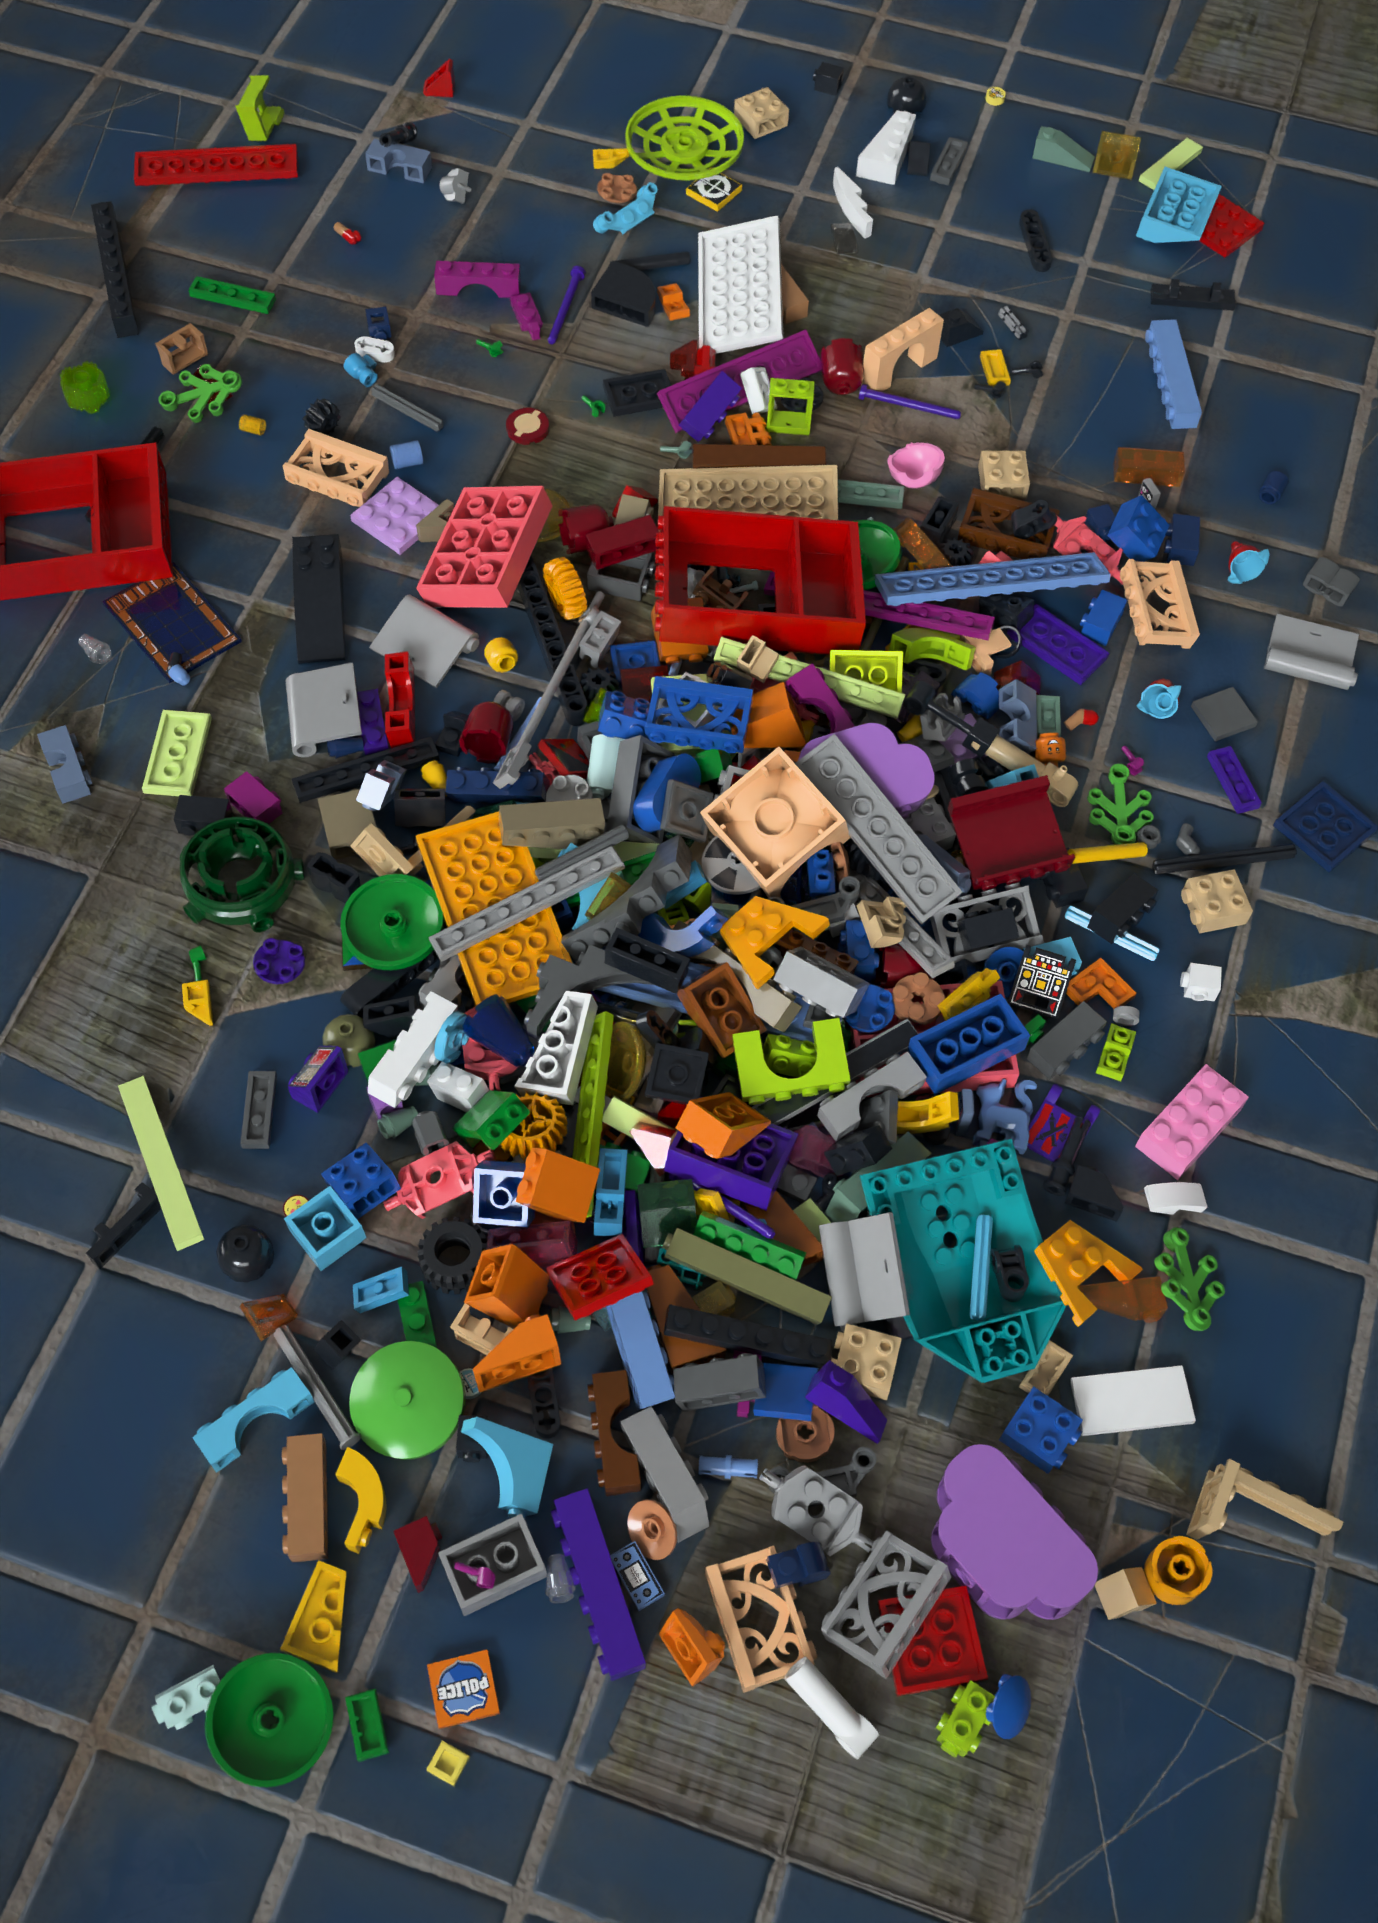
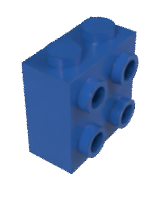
M606 690L599 713L598 731L610 738L616 736L622 739H629L639 735L645 737V724L650 703L643 698L633 699L627 697L622 692Z
M846 920L844 930H840V943L837 944V951L846 953L851 958L858 960L859 963L854 975L871 984V981L876 980L879 955L874 953V948L870 946L862 920Z
M367 1142L321 1173L327 1186H331L356 1219H359L401 1189L391 1169Z
M1033 1386L1004 1430L999 1441L1049 1474L1053 1466L1059 1469L1068 1454L1063 1452L1067 1444L1069 1443L1074 1446L1083 1431L1078 1429L1083 1419Z

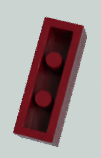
M651 515L639 517L586 534L587 551L597 570L655 552L659 548L655 547V537L659 531Z

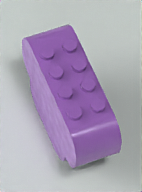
M866 723L809 741L800 753L799 760L835 734L903 819L908 818V814L917 811L924 804L934 785V772L927 754L912 744L898 745L891 730L878 723Z
M978 1444L964 1449L949 1463L937 1488V1502L942 1513L931 1535V1545L936 1558L948 1565L952 1577L960 1586L967 1585L968 1594L983 1612L993 1618L1011 1619L1020 1615L1026 1609L1035 1616L1047 1620L1059 1619L1067 1615L1092 1590L1098 1576L1096 1559L1092 1551L1085 1545V1538L1078 1530L1071 1529L1065 1523L1062 1512L1057 1507L1050 1506L1046 1502L1041 1489L1035 1483H1029L1022 1475V1469L1015 1461H1009L1002 1452L989 1445Z

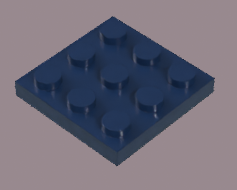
M1323 781L1276 819L1273 824L1277 830L1329 873L1378 830V826Z

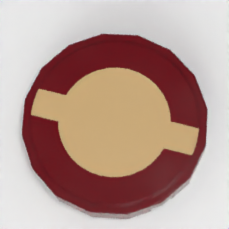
M521 408L508 416L506 431L509 438L516 443L530 445L529 442H535L536 444L547 437L549 433V419L546 414L538 409Z

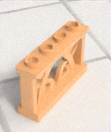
M311 429L307 430L305 439L288 462H285L283 465L285 479L290 483L303 486L311 491L325 494L330 498H336L357 507H361L367 502L380 481L389 474L386 456ZM310 451L313 452L312 457L307 456ZM336 462L345 464L348 474L336 477H328L321 464L330 465ZM302 463H308L303 465V468L299 467ZM369 473H372L367 480L365 476H367ZM358 480L364 484L361 489H358Z
M1128 559L1120 571V579L1123 581L1125 598L1128 600L1130 617L1133 619L1134 632L1138 638L1139 645H1145L1146 643L1181 645V648L1190 649L1200 633L1180 561L1155 563ZM1138 575H1145L1146 577L1141 576L1140 579L1142 580V582H1140ZM1154 590L1163 600L1170 604V607L1166 609L1163 615L1146 601L1148 595ZM1151 623L1154 625V629H1157L1158 626L1161 625L1163 626V630H1153Z
M774 1545L718 1565L708 1566L705 1569V1576L743 1693L783 1679L790 1668L803 1657H807L813 1665L814 1660L817 1659L812 1640H806L803 1631L807 1629L802 1611H796L793 1600L797 1599L793 1584L779 1588L782 1597L780 1598L771 1591L775 1588L772 1578L769 1581L761 1578L762 1571L756 1577V1584L750 1582L751 1569L760 1563L768 1566L766 1558L777 1554ZM745 1568L744 1581L722 1580L721 1575ZM741 1593H744L745 1604L743 1608H734L732 1600L734 1598L741 1600ZM751 1595L767 1602L779 1612L776 1626L768 1641L757 1630L746 1627L738 1628L736 1622L745 1617L749 1611ZM788 1618H789V1621H790V1624H791L793 1633H790V1632L784 1633V1632H785V1629H786V1626H787ZM748 1637H754L760 1642L762 1648L759 1650L758 1645L755 1643V1647L749 1649L745 1645V1640ZM792 1642L798 1649V1658L793 1663H784L776 1657L773 1651L777 1647L782 1654L790 1655L786 1651L785 1645ZM768 1657L778 1668L755 1677L753 1674V1670L760 1666Z

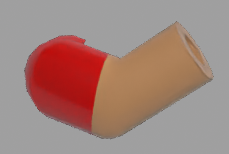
M341 222L335 223L334 230L347 242L354 245L356 242L361 241L359 231L355 230L352 232Z
M1079 709L1063 723L1072 731L1079 724L1095 725L1099 720V715L1094 710Z

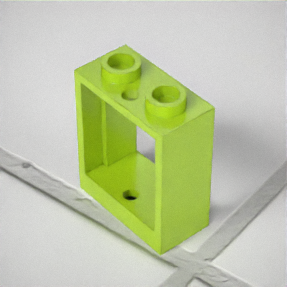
M771 378L766 431L797 435L810 434L815 381ZM775 397L807 399L806 413L774 410Z

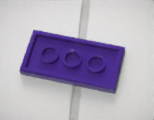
M1037 604L1034 605V617L1019 631L1022 636V646L1079 685H1082L1108 659L1110 654ZM1008 629L1007 634L1018 642L1017 633Z

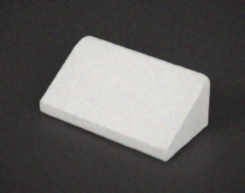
M751 367L741 373L752 414L768 412L770 382L765 367ZM774 399V410H776L777 405Z

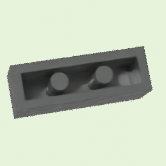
M1083 1001L1031 1047L1027 1060L1049 1080L1056 1074L1061 1076L1069 1068L1070 1061L1074 1058L1079 1060L1088 1050L1087 1046L1090 1043L1096 1044L1105 1035L1103 1029L1107 1021Z
M745 1353L738 1355L734 1359L716 1358L710 1360L709 1363L700 1365L687 1363L682 1368L673 1369L675 1402L683 1412L766 1398L764 1365L757 1355Z

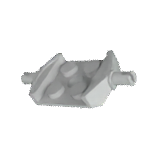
M805 1465L794 1469L784 1478L782 1476L779 1478L767 1468L763 1471L765 1475L761 1474L760 1480L767 1483L775 1491L772 1503V1517L775 1520H779L810 1542H820L823 1551L829 1556L850 1543H856L866 1552L871 1550L870 1546L875 1541L862 1534L859 1530L863 1508L859 1501ZM815 1500L821 1501L823 1504L821 1513L815 1516L808 1514L809 1504Z

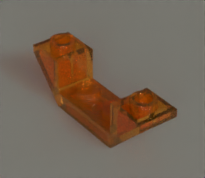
M907 517L893 529L899 538L900 544L909 551L923 569L952 567L935 544L911 518Z

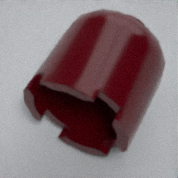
M834 339L831 341V345L826 348L824 346L821 350L823 381L825 387L834 394H851L863 382V349L860 344L859 346L854 344L852 339Z
M599 505L559 509L558 516H562V523L558 524L563 546L568 545L567 554L587 551L586 534L614 526L612 517L608 516L604 508Z
M491 701L482 702L474 706L459 739L463 752L465 754L469 752L476 756V761L482 763H496L502 756L506 755L513 731V717L509 710L503 705Z
M899 943L878 948V951H882L878 968H876V980L873 981L875 985L883 989L894 988L902 978L919 972L925 973L929 978L935 980V977L932 978Z

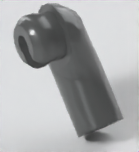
M1185 823L1181 826L1176 845L1188 856L1198 855L1200 847L1191 838L1194 828L1192 825Z

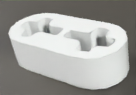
M366 336L359 337L355 341L356 353L362 357L368 354L374 361L385 363L392 361L395 357L394 346L389 341Z

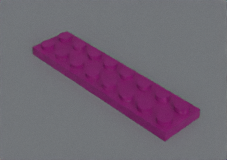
M807 330L798 332L660 390L657 395L675 433L683 431L678 426L721 371L726 373L742 388L737 394L740 397L733 407L728 405L725 409L726 412L748 403L741 373L751 367H765L769 382L771 378L801 380L821 372V360Z

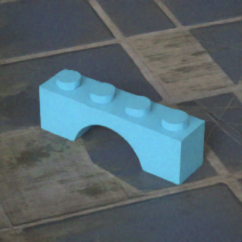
M292 1367L276 1373L270 1383L263 1388L258 1387L252 1390L247 1395L246 1400L239 1405L228 1407L222 1413V1417L213 1423H206L192 1437L216 1473L241 1456L240 1439L245 1427L253 1419L263 1414L276 1413L291 1420L314 1403L311 1393Z

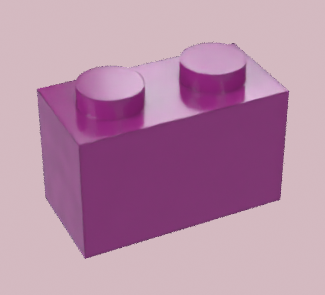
M247 771L224 788L230 804L244 817L255 818L270 824L283 814L280 805L281 799L278 794L273 790L271 792L267 790L259 777H253Z

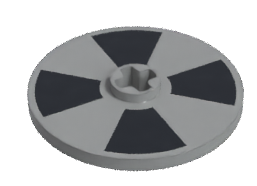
M716 836L708 843L702 855V870L709 884L721 892L734 895L750 893L761 888L741 862L736 864L739 859L721 839Z

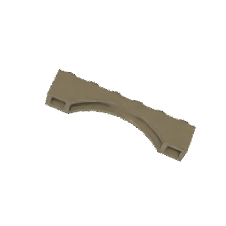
M678 920L672 930L683 929L693 922L690 921L687 925ZM710 936L715 945L699 955L688 957L690 962L696 964L728 962L734 974L745 986L752 1001L754 1014L779 1031L785 1033L802 1008L800 1004L795 1002L797 996L785 990L780 991L775 987L777 982L772 978L759 989L755 988L751 978L743 970L740 961L737 960L738 958L734 956L728 947L725 951L719 947L721 942L713 936Z

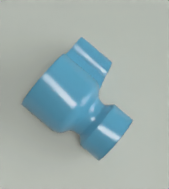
M353 353L345 360V371L353 378L359 379L365 387L374 385L378 378L377 373L373 371L377 363L368 354L362 357L358 353Z

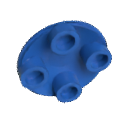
M869 984L857 1010L844 1017L845 1021L852 1028L861 1032H876L885 1028L894 1016L895 1006L892 994L877 985Z
M1004 1674L999 1680V1689L994 1701L986 1709V1719L993 1723L995 1732L1003 1739H1012L1018 1735L1028 1719L1031 1707V1691L1028 1682L1021 1676Z

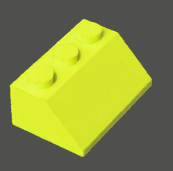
M830 650L829 671L902 693L903 651Z

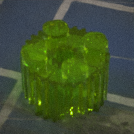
M88 361L82 362V366L78 364L77 367L73 366V368L70 366L64 367L65 370H62V373H60V385L68 406L72 409L76 408L77 411L79 409L80 411L85 410L89 414L97 413L101 407L100 405H104V402H107L110 395L103 371L98 369L97 364H93L92 361L90 363Z

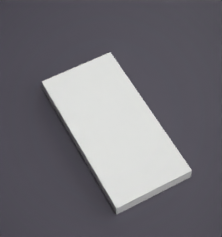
M1183 1366L1072 1377L1070 1379L1077 1416L1083 1419L1080 1424V1430L1083 1431L1082 1436L1194 1424L1196 1421Z

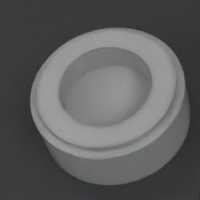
M1119 1006L1114 1009L1113 1021L1116 1024L1134 1026L1139 1023L1140 1011L1131 1006Z

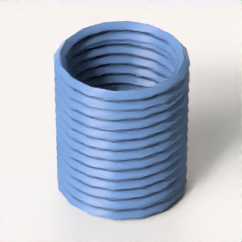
M418 440L390 446L391 457L396 470L397 468L401 469L412 465L416 466V464H423L422 451Z

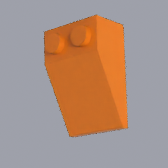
M727 1092L689 1100L676 1129L683 1133V1137L686 1140L697 1143L704 1148V1152L708 1156L719 1159L735 1153L767 1128L771 1121L732 1093Z
M536 1314L526 1318L525 1322L520 1323L472 1369L479 1393L561 1365L558 1343L548 1314L543 1316Z

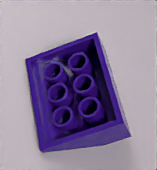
M770 1123L767 1128L735 1153L716 1159L708 1156L704 1152L705 1149L697 1143L686 1140L683 1137V1133L678 1131L668 1149L664 1171L767 1210L799 1134Z

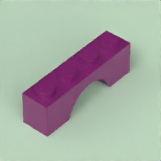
M436 261L434 273L436 295L457 296L459 291L469 284L486 285L494 290L499 298H510V296L520 294V264Z
M813 663L791 676L785 682L788 692L797 705L812 704L826 714L830 723V734L855 727L850 713L847 709L842 708L838 702L836 692L827 686L822 671L819 668H815Z

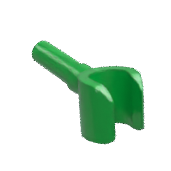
M480 339L476 340V344L486 348L492 357L504 353L500 349L503 346L500 341L490 344Z
M582 396L581 399L592 408L593 417H598V410L605 413L604 402L600 400L592 402L587 396Z
M198 946L189 951L195 972V981L202 980L199 962L206 960L202 947Z

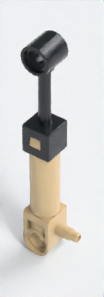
M917 681L903 701L906 710L914 715H922L927 709L967 734L962 746L981 758L986 754L1010 771L1035 764L1039 777L1048 776L1050 786L1047 794L1050 803L1058 807L1068 805L1078 788V782L1072 775L1066 773L1068 770L1066 766L1062 765L1058 768L1051 762L1044 765L999 736L1000 730L984 719L979 718L974 726H971L932 701L936 693L930 684L924 681Z

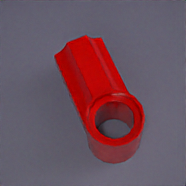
M703 345L702 348L697 350V365H695L694 376L716 367V350L712 349L711 346Z

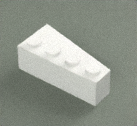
M898 110L858 156L857 177L895 185L909 147V142H911L913 137L916 114Z

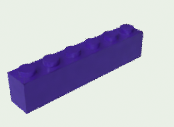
M588 1488L555 1499V1510L550 1511L555 1528H562L564 1538L559 1540L564 1556L570 1555L573 1562V1567L569 1568V1572L574 1586L580 1584L583 1596L578 1597L583 1615L589 1613L593 1624L588 1626L593 1645L599 1643L602 1655L597 1656L602 1674L608 1673L610 1680L614 1681L646 1669V1662Z

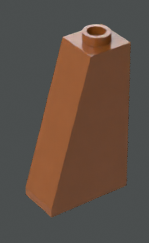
M777 1191L767 1210L740 1201L742 1209L757 1219H765L766 1225L774 1229L775 1235L772 1239L806 1252L802 1267L823 1259L822 1244Z
M669 1265L649 1267L647 1270L652 1277L654 1285L644 1290L649 1297L651 1313L659 1329V1338L667 1355L670 1374L674 1375L673 1369L682 1368L687 1363L700 1365L709 1363L710 1360L716 1358L725 1359V1348L664 1335L666 1309L669 1304L698 1311L700 1309Z

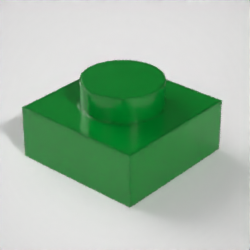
M1039 1014L1024 1026L1030 1034L1027 1045L1031 1042L1035 1044L1044 1035L1042 1030L1046 1021Z

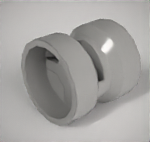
M506 690L499 691L493 701L506 707L512 715L513 721L520 717L525 706L523 699L512 697L510 692Z

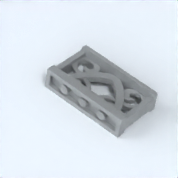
M1020 883L1005 886L1006 891L997 893L995 888L981 892L982 897L973 899L972 894L957 898L958 903L946 905L930 918L936 943L950 956L946 937L955 938L954 957H951L954 963L964 958L971 962L985 960L991 953L1001 947L1011 946L1023 950L1026 944L1031 945V947L1043 944L1044 940L1038 928L1029 893V885L1021 887ZM1009 898H1016L1021 903V911L1015 917L1019 938L992 944L993 947L990 948L984 946L964 951L959 929L957 932H950L942 924L943 917L948 913L955 914L956 921H948V923L952 927L958 928L957 921L964 920V913L959 908L973 905L967 913L975 911L988 913L987 908L995 907V905L987 903V901L999 899L998 906L1003 905V909H1008L1006 901ZM1022 918H1025L1030 938L1026 937L1024 931L1017 923Z
M886 1531L882 1537H878L871 1548L872 1553L866 1562L862 1561L859 1564L854 1580L850 1586H846L841 1591L838 1599L839 1603L833 1612L829 1611L822 1621L821 1629L825 1640L874 1669L877 1674L887 1679L951 1579L948 1565L938 1559L936 1561L897 1538L889 1531ZM891 1553H900L904 1556L905 1567L903 1571H899V1566L895 1559L892 1566L887 1567L884 1565V1562ZM912 1561L929 1570L928 1575L911 1572ZM898 1585L897 1595L904 1609L902 1615L886 1614L873 1622L869 1607V1594L884 1587ZM906 1585H909L908 1592L911 1590L916 1591L912 1599L904 1597ZM850 1618L855 1621L854 1625L848 1628L850 1631H858L862 1627H864L865 1631L857 1637L847 1638L842 1635L841 1628L846 1620ZM890 1622L894 1625L890 1633L884 1631V1626L879 1632L877 1631L885 1623ZM869 1638L878 1652L874 1656L858 1645Z

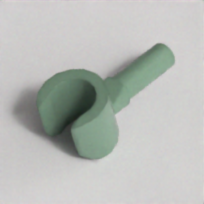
M683 441L680 447L661 446L660 448L661 452L677 453L682 459L688 458L693 450L689 449L692 444L688 441Z

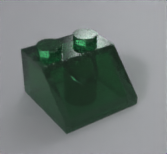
M692 1179L637 1184L643 1248L663 1246L668 1233L674 1235L677 1228L694 1235L697 1220Z

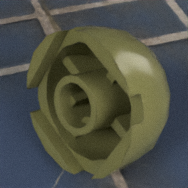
M351 1014L340 1015L331 1020L325 1027L322 1036L323 1046H338L342 1048L346 1065H352V1067L361 1065L358 1053L374 1048L376 1043L374 1031L364 1028L363 1018Z

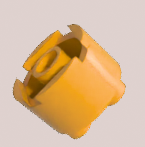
M1176 1536L1161 1542L1149 1554L1144 1566V1573L1152 1593L1163 1602L1172 1605H1185L1201 1594L1208 1587L1212 1578L1211 1561L1209 1562L1204 1548L1195 1540L1185 1536ZM1174 1566H1177L1179 1568L1178 1573H1180L1181 1575L1176 1573V1569L1173 1568Z

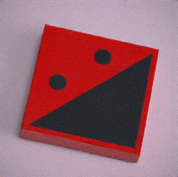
M574 739L540 740L537 746L560 775H576L587 779L589 761Z

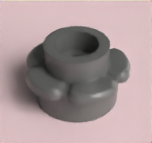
M1144 826L1137 833V842H1144L1148 849L1155 848L1161 842L1160 831L1154 826Z

